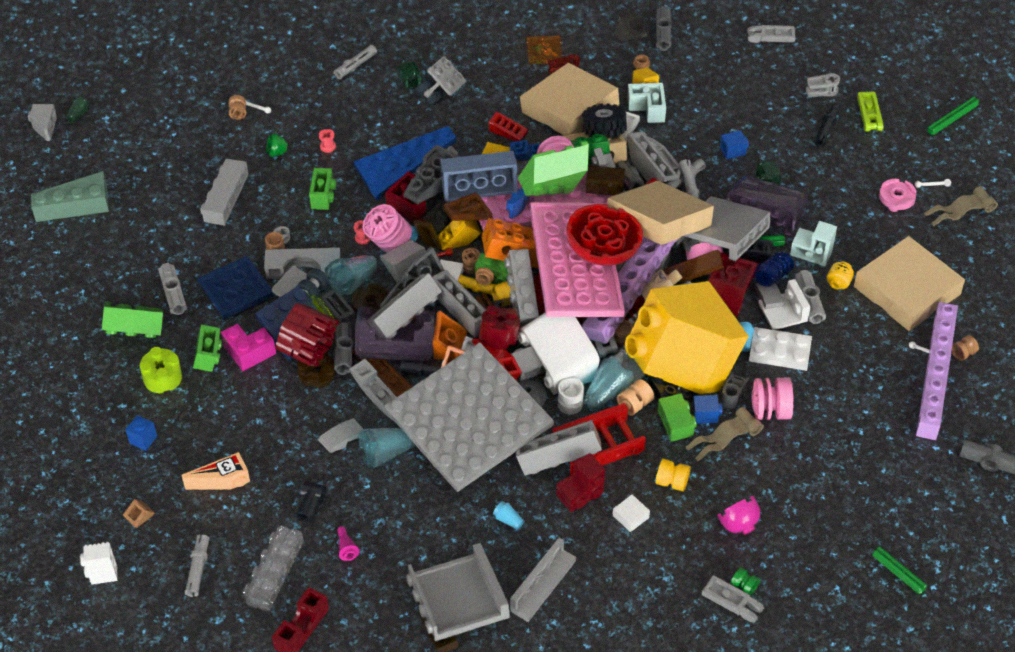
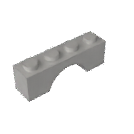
M340 248L265 250L264 268L266 279L282 278L293 265L297 268L311 267L320 269L327 277H341Z

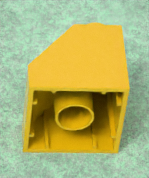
M706 281L651 289L643 307L639 309L638 318L630 335L626 337L625 349L628 356L635 359L643 373L661 378L666 382L702 395L721 390L749 336L711 283Z

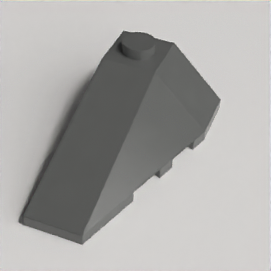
M436 144L425 154L423 163L416 170L417 174L409 183L404 197L419 204L442 192L440 159L460 156Z
M432 247L415 259L380 304L381 308L421 274L429 273L432 277L444 271Z

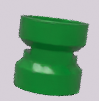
M741 567L733 576L730 584L751 596L758 587L760 578L755 575L751 576L746 569Z

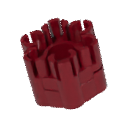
M296 303L281 325L275 349L308 366L313 365L317 367L320 364L317 360H322L324 352L326 353L333 343V334L337 329L334 325L337 326L339 321L310 306Z

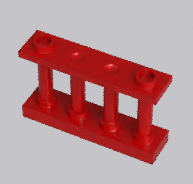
M625 403L552 429V433L592 420L596 430L601 432L609 446L608 449L593 454L602 466L630 455H637L645 450V436L635 439L625 422L628 416V408ZM619 425L628 442L617 445L608 427ZM570 462V475H572L573 462Z

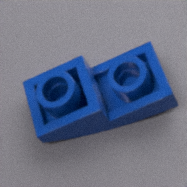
M528 140L510 142V151H514L516 159L529 161L533 155L537 154L541 143L529 145Z
M522 187L518 189L517 193L512 192L511 199L507 200L506 211H509L510 219L518 216L530 199V195L526 196Z

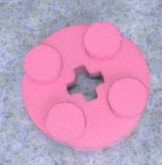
M890 179L882 184L879 198L890 211L897 212L914 205L916 189L910 182L905 181L903 183L899 182V179Z

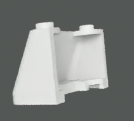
M545 312L519 329V342L524 346L531 345L546 369V376L544 377L545 386L551 390L553 395L558 393L559 383L563 379L577 378L583 384L595 380L599 366V356L576 317H546Z

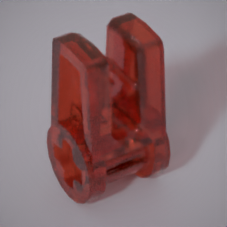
M571 54L549 60V76L567 63L580 68V57Z

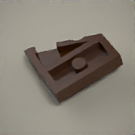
M477 192L443 204L444 211L452 221L493 219V213Z

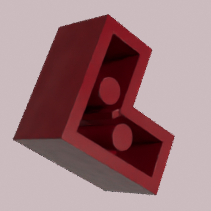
M408 171L385 192L386 204L391 205L401 216L414 222L426 213V201L417 204L404 197L409 183L416 176Z
M588 453L573 462V474L556 484V496L570 512L582 508L587 502L599 498L604 492L605 468L591 453Z

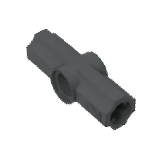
M661 6L656 10V47L660 51H666L668 48H671V10L667 6Z
M623 160L617 163L616 168L625 169V189L632 190L645 185L635 166L632 167L629 162H624Z
M341 322L339 325H335L337 329L334 333V350L332 355L334 357V370L340 375L350 373V368L352 367V347L354 342L352 340V328L349 327L348 323Z
M965 439L960 457L981 463V466L988 471L1000 469L1015 474V455L1003 452L1004 450L996 444L984 446Z

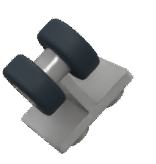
M443 56L427 70L437 83L431 88L433 82L430 78H426L414 89V92L417 96L423 94L427 98L425 102L433 105L444 95L440 89L434 91L439 85L451 96L466 82V79Z
M293 265L273 286L271 291L281 297L299 286L315 300L319 295V291L325 289L329 284V279L320 269L313 268L306 274Z

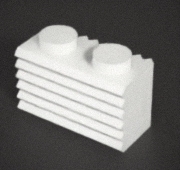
M103 542L97 545L95 543L89 546L85 545L84 553L80 554L82 567L84 566L85 577L90 578L91 584L117 581V564L110 543Z

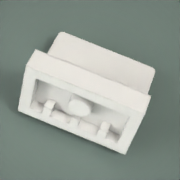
M795 279L788 281L785 293L781 294L784 300L783 307L765 309L762 299L758 301L772 330L808 322L810 305Z

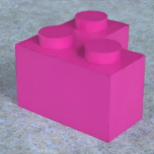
M236 324L221 332L224 348L242 372L276 354L274 339L265 328L247 336L241 327Z

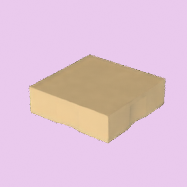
M567 63L522 94L520 101L523 114L550 126L562 135H570L583 131L582 113L586 108H592V105L599 106L602 103L603 105L611 103V105L617 104L618 106L619 94L617 87Z
M660 181L609 197L607 202L609 208L616 210L622 208L632 214L642 227L643 237L660 245L679 239L686 234L708 228L712 224L713 205Z
M908 236L857 271L854 287L872 302L881 306L889 316L904 328L911 331L937 310L939 302L948 304L958 297L962 292L965 279Z

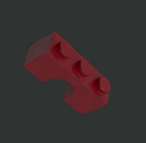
M308 587L297 602V612L290 623L284 620L273 634L274 650L278 652H298L328 612L327 596Z

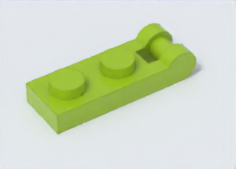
M858 92L857 99L864 131L867 132L873 129L883 131V121L876 93Z

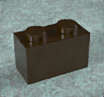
M589 165L586 176V193L610 196L623 193L625 169Z

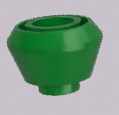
M273 133L268 137L266 152L270 157L281 156L287 151L288 144L283 137Z

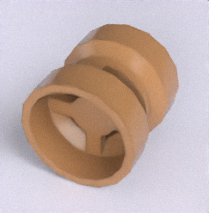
M240 95L231 96L228 101L229 116L237 120L246 116L245 98Z
M271 232L266 235V250L285 249L282 234Z
M468 248L462 253L464 272L468 274H475V264L480 256V252L477 249Z
M623 320L613 335L618 346L625 345L626 337L630 335L633 329L632 323L628 320Z
M967 335L961 339V342L957 341L952 344L951 351L957 360L963 361L969 355L978 352L979 345L974 337Z

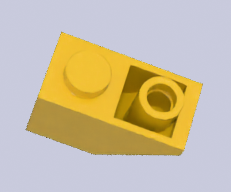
M476 220L452 221L438 235L442 250L469 245L481 234V230Z

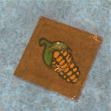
M560 36L527 37L529 64L562 63Z

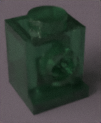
M405 61L398 66L399 77L405 89L422 83L421 71L418 70L415 62Z
M775 160L758 163L756 177L759 178L761 184L763 183L765 190L780 188L781 173Z

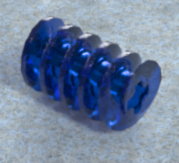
M776 252L756 267V280L762 286H771L794 269V260L786 252Z

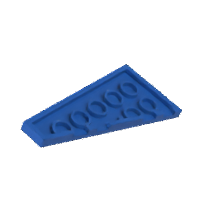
M447 126L353 161L354 168L377 201L381 198V194L392 187L408 171L415 173L418 167L422 165L425 154L436 144L447 149L456 142V136Z

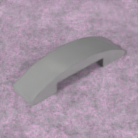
M366 359L351 367L350 372L361 389L386 416L392 419L385 411L384 406L397 397L377 376V371Z

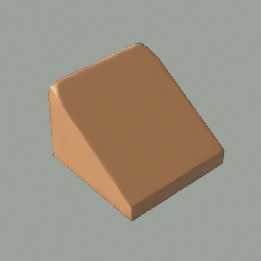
M134 499L123 516L137 528L151 518L155 512L143 501Z

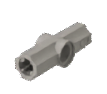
M169 263L162 264L158 271L170 312L176 315L183 314L187 310V306L175 267Z
M807 270L800 271L798 274H795V280L810 305L808 320L813 324H818L826 318L819 297L820 290L815 285L811 272Z

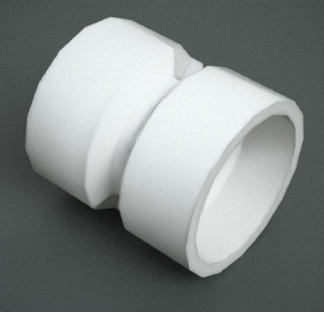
M571 377L563 379L559 383L558 408L565 414H576L583 408L584 386L580 380Z

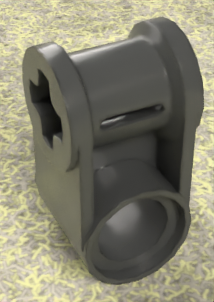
M733 371L729 373L721 396V403L724 408L734 409L738 406L748 388L749 377L743 378L735 375Z

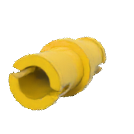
M460 275L458 278V282L463 287L472 289L475 293L485 292L492 295L495 292L496 284L481 285L476 281V278Z

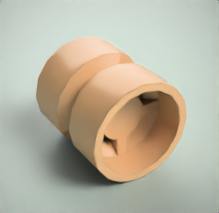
M638 379L629 388H626L617 395V402L619 405L625 403L628 408V415L633 416L642 409V406L645 407L653 401L655 396L649 384L642 379Z

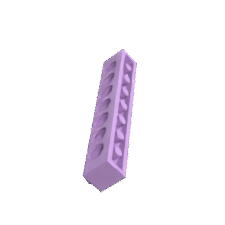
M643 237L637 253L625 262L618 273L625 309L624 317L633 307L634 302L642 294L644 287L651 280L652 275L660 267L662 260L668 255L670 248L678 239L660 245ZM588 317L582 327L589 339L607 344L609 339L613 337L619 324L623 322L624 317Z
M939 302L937 306L916 432L918 437L932 440L937 439L941 425L958 305Z

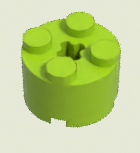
M154 347L141 359L140 371L143 382L148 390L154 393H164L163 391H171L180 384L182 380L178 356L173 351Z

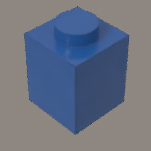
M741 130L721 135L720 149L726 160L746 155L749 141L747 137H744Z
M718 395L694 396L692 410L696 423H718L719 415H722L723 411L722 403H718Z
M138 415L125 429L129 444L145 451L157 438L154 422Z

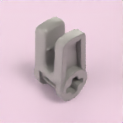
M829 73L827 75L807 78V96L837 95L839 90L837 85L840 82V77L837 74Z

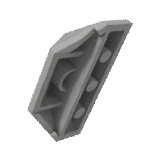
M643 131L627 135L631 162L647 182L652 178L660 182L679 179L681 173L680 165L662 144L646 136L647 134Z

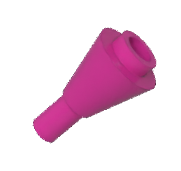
M341 526L337 529L340 538L339 557L344 561H350L355 559L360 551L347 535L345 527Z

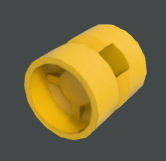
M662 459L657 472L656 484L661 486L671 484L672 489L684 492L691 466L681 463L675 466L671 460Z

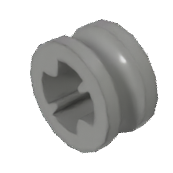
M280 226L274 229L273 232L283 234L284 244L290 241V231L287 227Z

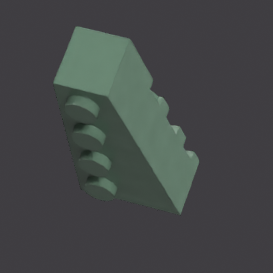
M104 172L95 173L31 194V207L36 222L109 212Z

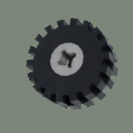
M602 103L599 106L592 105V108H586L582 113L583 133L586 136L588 135V137L602 134L610 139L613 136L618 137L620 134H624L627 130L625 108L623 109L622 106L617 107V104L611 105V103L606 105Z

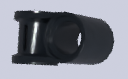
M757 240L740 257L754 260L761 264H770L774 260V255L772 254L773 242L770 240Z

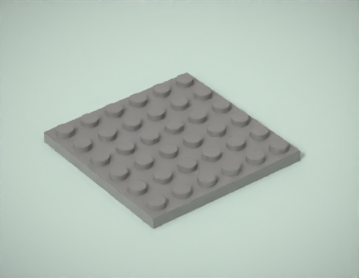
M480 342L384 406L388 415L456 492L466 487L554 425V420Z

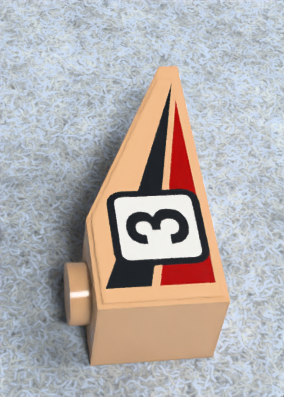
M239 452L181 475L186 490L233 489L250 482L248 469Z

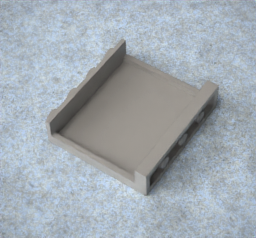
M711 196L705 201L714 206L711 226L680 237L676 244L679 245L688 237L728 248L729 259L736 261L770 228V211Z
M481 543L472 545V555L414 572L411 564L408 565L409 574H406L408 585L414 588L412 593L415 602H420L419 611L421 617H426L425 625L429 634H433L435 641L510 618L508 602Z

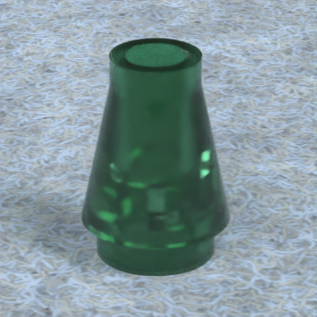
M82 97L74 99L65 116L66 119L74 123L76 119L89 110L90 104Z

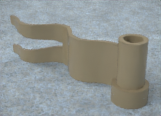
M982 186L974 189L973 195H963L948 207L936 205L924 212V214L928 216L939 210L947 212L931 223L935 226L947 218L958 220L971 209L983 208L985 212H991L996 209L998 203L993 197L988 195Z
M741 407L735 413L736 418L724 421L709 436L695 438L685 448L690 450L701 442H716L715 444L707 445L695 458L698 462L711 451L723 450L738 435L747 432L751 436L759 434L764 425L758 419H755L745 407Z

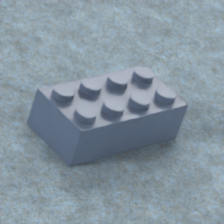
M514 151L440 159L442 190L445 202L454 201L475 192L480 197L512 194V192L517 193L518 191L517 162Z

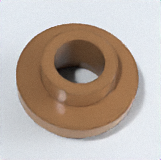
M638 55L633 61V66L636 69L649 68L650 60L646 55Z
M482 267L476 271V281L479 284L488 285L493 281L494 273L490 269Z

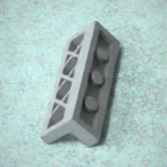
M560 538L556 540L510 598V612L529 622L576 562V557L564 550V540Z

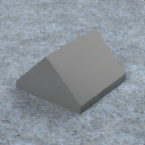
M409 240L382 255L380 259L396 283H398L415 259L426 250L425 247L413 240Z

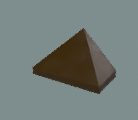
M430 218L415 220L414 224L424 245L441 249L442 245Z

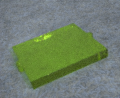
M312 295V303L320 312L334 318L319 297Z

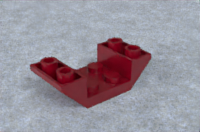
M723 252L721 257L724 268L713 271L709 282L735 318H738L743 306L744 295L751 279L755 278L761 263L744 257H739L734 261L729 259V253Z

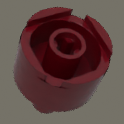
M488 306L481 317L479 339L481 341L483 339L487 346L495 349H507L508 345L511 344L514 346L517 343L520 326L517 310Z

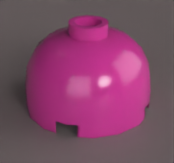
M754 496L750 497L752 501L746 502L744 499L724 510L726 513L724 516L720 513L717 517L725 529L732 533L743 532L744 535L755 530L754 525L759 521L761 514L760 507Z

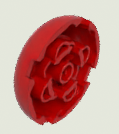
M591 204L577 209L570 216L566 229L567 239L573 251L582 259L602 266L618 265L632 258L639 250L643 238L642 227L632 214L622 208H619V210L609 208L608 204Z

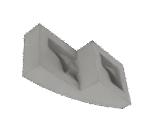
M773 281L754 284L759 300L762 299L765 309L784 306L783 297Z
M353 418L331 428L322 434L318 440L331 453L346 448L348 441L363 437L365 430Z

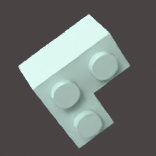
M663 83L628 84L627 100L629 111H646L648 123L665 122L666 102Z
M819 221L814 232L799 228L792 242L790 255L826 266L833 251L837 226Z

